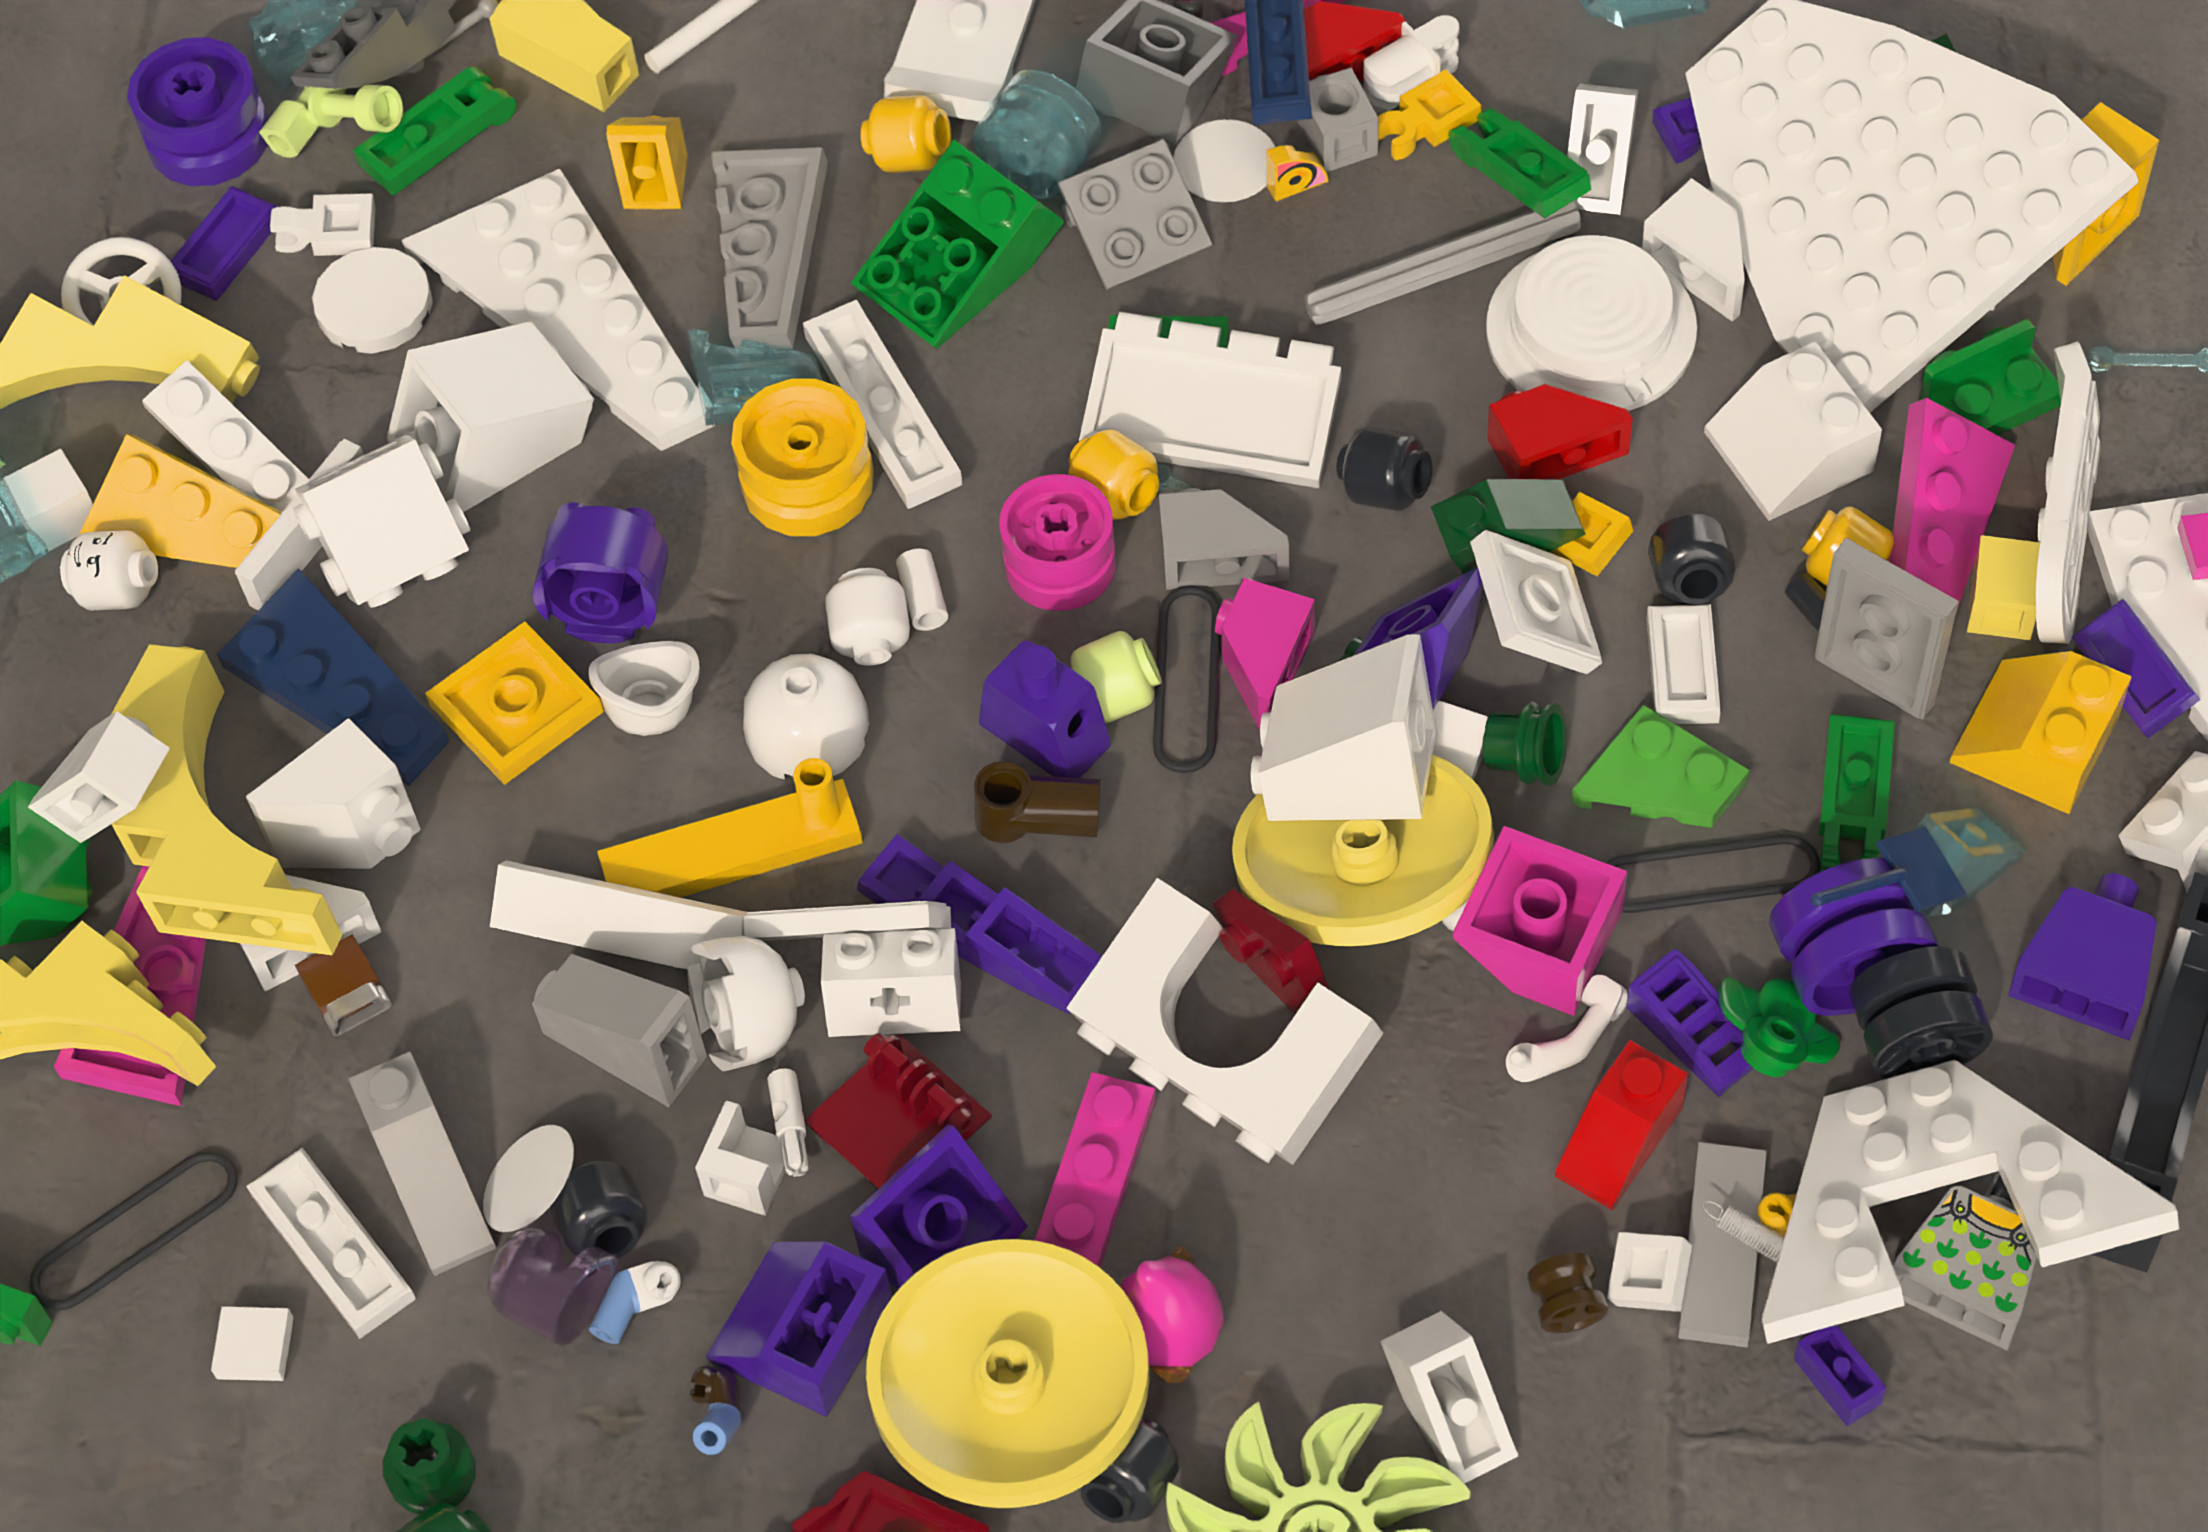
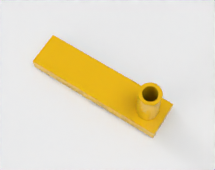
M809 758L800 762L794 770L793 779L796 793L597 852L606 882L680 898L856 846L863 842L844 780L834 781L831 767L824 760Z

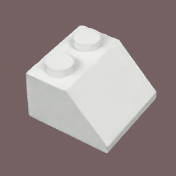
M1816 341L1763 365L1705 425L1704 430L1708 439L1768 521L1874 472L1882 428Z
M349 718L246 796L268 847L282 868L371 869L386 856H393L402 851L408 845L412 836L421 830L396 765Z

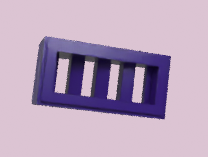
M1677 948L1670 951L1631 983L1628 989L1626 1008L1716 1096H1721L1754 1069L1747 1063L1741 1052V1046L1744 1042L1742 1038L1743 1031L1725 1017L1719 1004V994ZM1673 987L1677 990L1663 1002L1659 1000ZM1692 1004L1697 1010L1683 1022L1679 1023L1675 1016ZM1710 1023L1717 1028L1714 1033L1699 1045L1692 1039ZM1731 1042L1737 1050L1719 1065L1715 1066L1709 1058Z

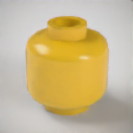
M923 95L880 99L872 107L869 120H864L862 123V147L866 154H872L874 162L882 171L903 173L931 170L951 143V127L947 113L944 109L938 108L931 98Z
M1114 429L1099 431L1079 441L1071 451L1068 475L1079 477L1096 486L1108 500L1113 520L1139 515L1151 505L1159 489V478L1157 476L1158 466L1154 455Z
M1845 507L1837 514L1828 509L1801 549L1808 554L1806 560L1807 572L1827 586L1833 553L1845 538L1889 562L1894 545L1893 533L1855 507Z

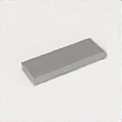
M1698 1143L1688 1242L1692 1245L1680 1313L1679 1339L1740 1347L1748 1346L1757 1250L1755 1251V1248L1752 1249V1246L1749 1247V1244H1743V1241L1740 1242V1239L1737 1240L1730 1234L1728 1235L1721 1229H1718V1227H1715L1717 1220L1710 1217L1705 1210L1711 1216L1718 1219L1722 1209L1713 1203H1706L1703 1208V1204L1709 1201L1721 1206L1723 1213L1720 1219H1722L1725 1211L1731 1205V1208L1734 1207V1210L1737 1209V1212L1740 1210V1214L1743 1212V1216L1746 1214V1217L1750 1216L1749 1219L1753 1218L1752 1221L1755 1219V1223L1759 1221V1225L1760 1219L1757 1215V1207L1763 1195L1767 1150Z

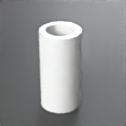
M912 549L902 553L896 560V567L901 585L905 590L906 603L913 627L918 630H931L942 626L948 619V612L931 553L926 549Z

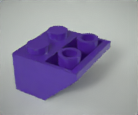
M826 1241L773 1242L706 1355L707 1360L719 1367L724 1366L738 1376L828 1417L870 1344L877 1322L892 1298L886 1269Z

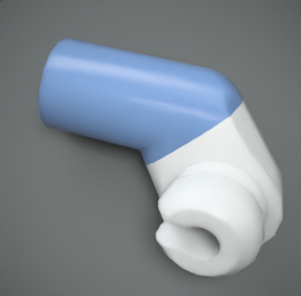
M654 1261L617 1273L589 1327L590 1333L602 1341L619 1344L633 1314L663 1305L674 1297L681 1284L677 1268L667 1262Z

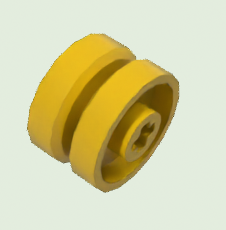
M788 379L763 388L745 402L733 422L731 444L739 470L738 476L742 494L750 513L766 528L788 536H819L842 528L861 513L872 494L874 469L871 453L868 448L866 422L858 403L842 388L819 379Z

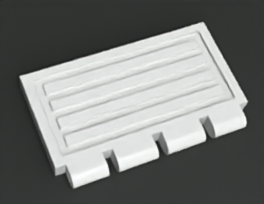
M1119 312L1115 330L1103 328L1079 441L1099 431L1114 429L1152 453L1158 462L1314 488L1320 487L1342 376L1341 367L1331 366L1334 346L1291 340L1288 357L1282 358L1278 357L1280 348L1279 337L1232 330L1227 349L1219 347L1221 328L1173 320L1169 338H1160L1162 318Z

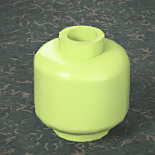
M1123 631L1114 632L1081 646L1071 655V669L1087 679L1095 688L1105 723H1110L1150 705L1155 696L1154 686L1162 683L1156 662L1145 640L1139 638L1134 641L1129 634Z

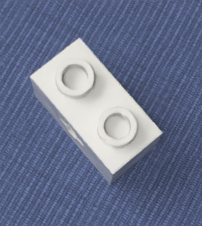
M955 928L823 934L821 986L829 1037L874 1035L878 1032L882 1034L960 1031L961 979Z

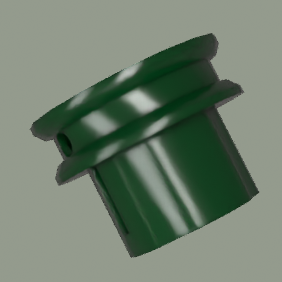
M1531 701L1525 704L1520 714L1500 712L1490 714L1486 721L1483 735V756L1491 770L1517 771L1521 782L1526 785H1530L1538 779L1547 786L1557 783L1562 774L1567 749V726L1561 706L1557 703H1551L1542 708L1536 702Z
M422 1418L411 1423H404L392 1434L383 1457V1478L394 1500L408 1512L420 1514L430 1506L439 1503H446L454 1507L458 1506L470 1493L476 1478V1460L464 1435L453 1426ZM432 1446L437 1455L432 1462L421 1459L414 1466L410 1455L414 1451L426 1453Z

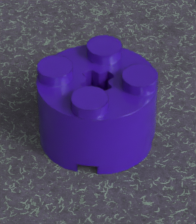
M576 502L562 505L558 510L557 517L551 522L547 530L533 586V601L540 615L549 622L550 614L566 623L565 633L581 640L596 643L624 642L633 639L635 630L645 624L646 629H648L656 618L669 559L667 544L662 535L655 529L656 520L654 516L648 511L636 507L621 510L606 506H585Z

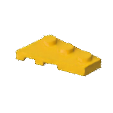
M126 434L79 535L85 532L130 530L143 538L149 550L155 556L237 568L281 515L282 511L135 435Z

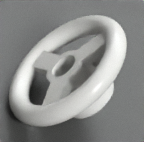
M109 238L90 245L72 261L66 271L62 284L61 299L63 310L94 326L82 310L79 297L80 289L97 295L100 299L101 308L104 310L123 276L109 280L88 270L97 262L107 257L129 255L142 259L147 264L128 278L147 288L161 280L164 297L181 305V284L173 264L154 246L133 238Z

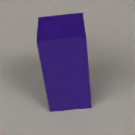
M1837 1325L1818 1329L1797 1343L1794 1355L1795 1362L1846 1427L1882 1405L1887 1389Z

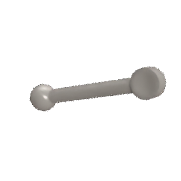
M480 0L478 8L455 24L457 29L431 54L481 19L489 18L498 6V1ZM424 59L407 69L406 72H419L424 67Z

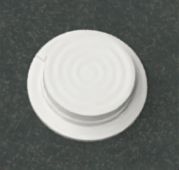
M1587 235L1558 241L1514 267L1500 282L1492 296L1487 312L1486 335L1489 351L1494 363L1505 379L1518 391H1527L1547 384L1631 411L1659 398L1674 386L1684 374L1696 345L1697 320L1693 303L1684 286L1674 274L1661 266L1650 254L1624 240L1607 236Z

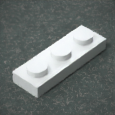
M187 360L142 400L144 407L216 478L282 512L297 495L295 488L306 484L309 480Z

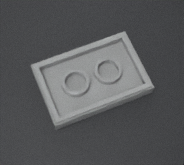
M1845 538L1833 553L1814 658L1914 717L1923 720L1935 705L1959 601Z

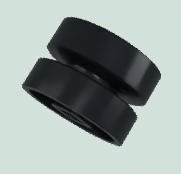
M1925 947L1905 951L1870 966L1852 982L1849 988V997L1858 1024L1864 1031L1863 1038L1873 1070L1880 1077L1888 1079L1953 1060L1964 1065L1979 1056L1990 1045L1993 1032L1983 1003L1977 997L1978 990L1968 960L1961 951L1948 947Z

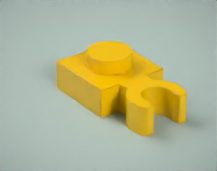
M1445 69L1399 96V111H1387L1378 116V141L1390 134L1400 135L1391 141V156L1394 160L1404 159L1414 151L1416 141L1425 137L1433 147H1436L1448 140L1449 131L1459 125L1468 128L1478 121L1477 116L1481 113V104Z
M1579 492L1574 498L1573 503L1586 535L1550 552L1570 560L1572 564L1598 577L1634 530L1628 516Z

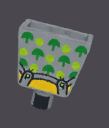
M1996 1173L1993 1175L1983 1196L1963 1186H1953L1898 1255L1893 1269L1900 1283L1904 1302L2007 1351L2021 1317L2037 1256L2000 1173Z

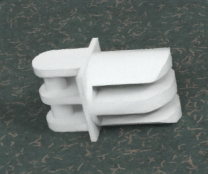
M1447 15L1439 16L1416 30H1413L1404 22L1402 23V37L1364 59V92L1375 112H1387L1399 105V96L1441 71L1447 69L1451 74L1456 71L1458 67V56L1456 54L1459 49L1457 39L1459 23L1455 18Z

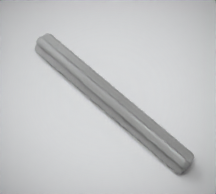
M1571 202L1545 219L1535 211H1530L1309 291L1305 295L1307 314L1313 324L1322 325L1575 233L1580 229L1581 216L1579 210L1576 208L1575 203Z

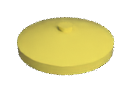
M1432 755L1422 819L1268 821L1263 794H1257L1246 807L1236 826L1232 854L1237 881L1243 896L1309 938L1310 942L1332 946H1362L1389 942L1418 933L1437 924L1459 909L1469 899L1493 850L1494 832L1490 808L1480 787L1459 767L1447 760Z
M1019 1239L994 1240L962 1247L945 1254L919 1270L901 1286L885 1307L874 1329L867 1357L866 1380L871 1409L880 1435L891 1454L914 1478L932 1490L964 1503L984 1507L1013 1508L1036 1505L1069 1494L1089 1483L1116 1460L1129 1443L1143 1415L1149 1387V1361L1145 1334L1132 1303L1119 1285L1100 1267L1070 1250L1052 1244Z

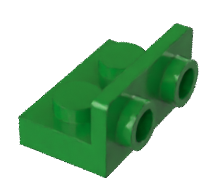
M2025 319L2010 327L1999 326L1988 332L1976 343L1958 351L1948 350L1939 354L1925 369L1919 401L1928 398L1997 436L2061 406L2058 380L2032 349L2036 328L2029 319Z

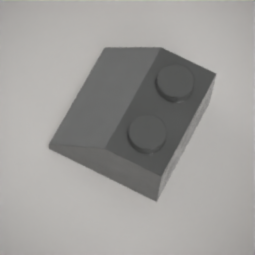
M1127 0L1086 40L1074 99L1094 107L1096 111L1103 115L1117 117L1144 129L1155 138L1166 139L1176 144L1201 117L1236 46L1238 35L1159 0Z

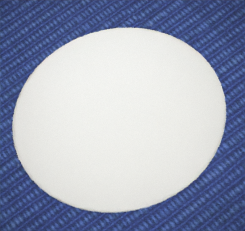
M1216 120L1204 123L1188 132L1176 147L1173 159L1188 191L1210 201L1233 202L1253 196L1267 185L1266 150L1275 146L1271 139L1256 126L1238 120Z
M556 1125L538 1127L518 1139L501 1157L488 1180L483 1199V1213L487 1223L493 1229L500 1232L519 1230L539 1218L558 1197L570 1174L574 1156L572 1138L565 1129Z

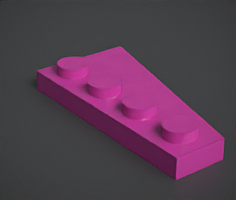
M1928 398L1910 404L1893 528L1894 545L1889 562L1959 601V607L1976 558L1980 537L1985 533L2015 445Z
M142 866L114 931L123 937L140 955L133 964L148 981L149 985L146 988L163 1004L164 1007L160 1012L170 1019L178 1011L194 1023L206 938L158 932L136 892L150 867ZM79 1048L61 1049L55 1062L54 1068L61 1079L182 1106L185 1079L162 1065L120 1052Z

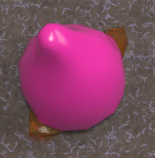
M1180 1245L1165 1258L1156 1261H1144L1135 1272L1123 1279L1120 1288L1132 1303L1140 1319L1146 1339L1150 1370L1168 1383H1181L1189 1376L1193 1365L1212 1351L1224 1323L1222 1303L1215 1286L1195 1265L1193 1256Z

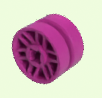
M1052 474L1034 478L1022 484L1011 493L1001 510L999 527L1005 574L1012 590L1030 605L1051 611H1067L1080 608L1102 595L1112 582L1116 570L1113 517L1110 504L1104 494L1092 483L1079 477L1065 474Z

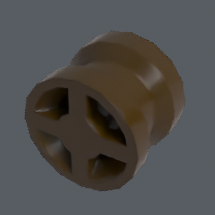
M1579 1252L1557 1255L1541 1261L1527 1273L1530 1290L1540 1297L1542 1303L1538 1311V1317L1542 1329L1546 1332L1568 1333L1581 1330L1600 1321L1607 1314L1608 1306L1605 1296L1600 1291L1595 1290L1593 1284L1597 1270L1594 1260L1589 1254Z

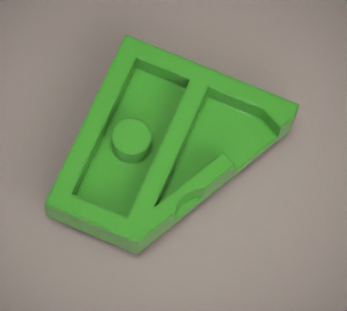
M1643 705L1573 788L1571 803L1585 809H1591L1592 801L1631 807V816L1650 819L1671 817L1683 824L1712 828L1748 784L1750 770Z

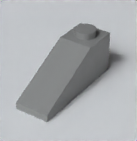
M411 1052L348 1078L433 1275L436 1276L496 1249Z

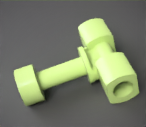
M365 85L356 95L344 94L347 88L305 87L296 101L286 100L281 102L260 130V134L274 153L283 157L293 158L299 154L319 126L333 127L343 117L355 118L357 124L366 131L390 132L394 130L402 118V100L399 93L393 87L384 85Z

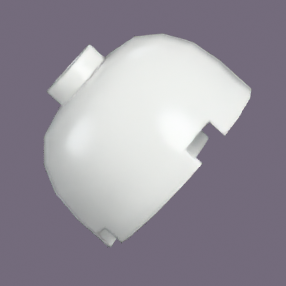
M814 654L789 655L774 661L753 680L744 698L743 730L746 743L755 762L772 776L785 780L784 774L793 776L796 766L809 758H819L827 762L831 767L832 775L835 776L845 771L857 760L865 747L864 738L869 727L867 702L854 676L836 661Z
M746 936L724 937L692 945L690 952L700 955V963L688 965L690 1000L700 1034L711 1027L721 1047L722 1052L709 1054L713 1063L722 1071L752 1065L774 1056L787 1044L796 1024L797 1007L802 1006L805 1001L804 987L798 971L795 968L787 969L781 956L763 941Z

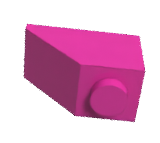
M1244 578L1234 600L1225 598L1217 615L1215 633L1222 635L1223 662L1260 730L1263 712H1271L1276 686L1295 679L1314 637L1315 599Z

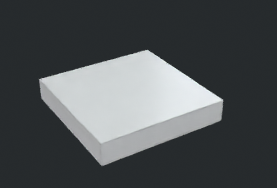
M1487 530L1470 541L1502 646L1584 674H1588L1602 664V657L1570 560Z

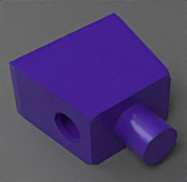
M1028 640L1022 641L984 681L979 725L1054 777L1081 778L1111 747L1110 737L1095 688L1087 679L1056 659L1053 652L1047 647L1036 645Z
M2107 873L2101 877L2095 894L2076 887L2066 888L2020 957L2008 996L2130 1041L2145 999L2157 920L2152 915L2133 908L2139 893L2138 885L2126 876Z

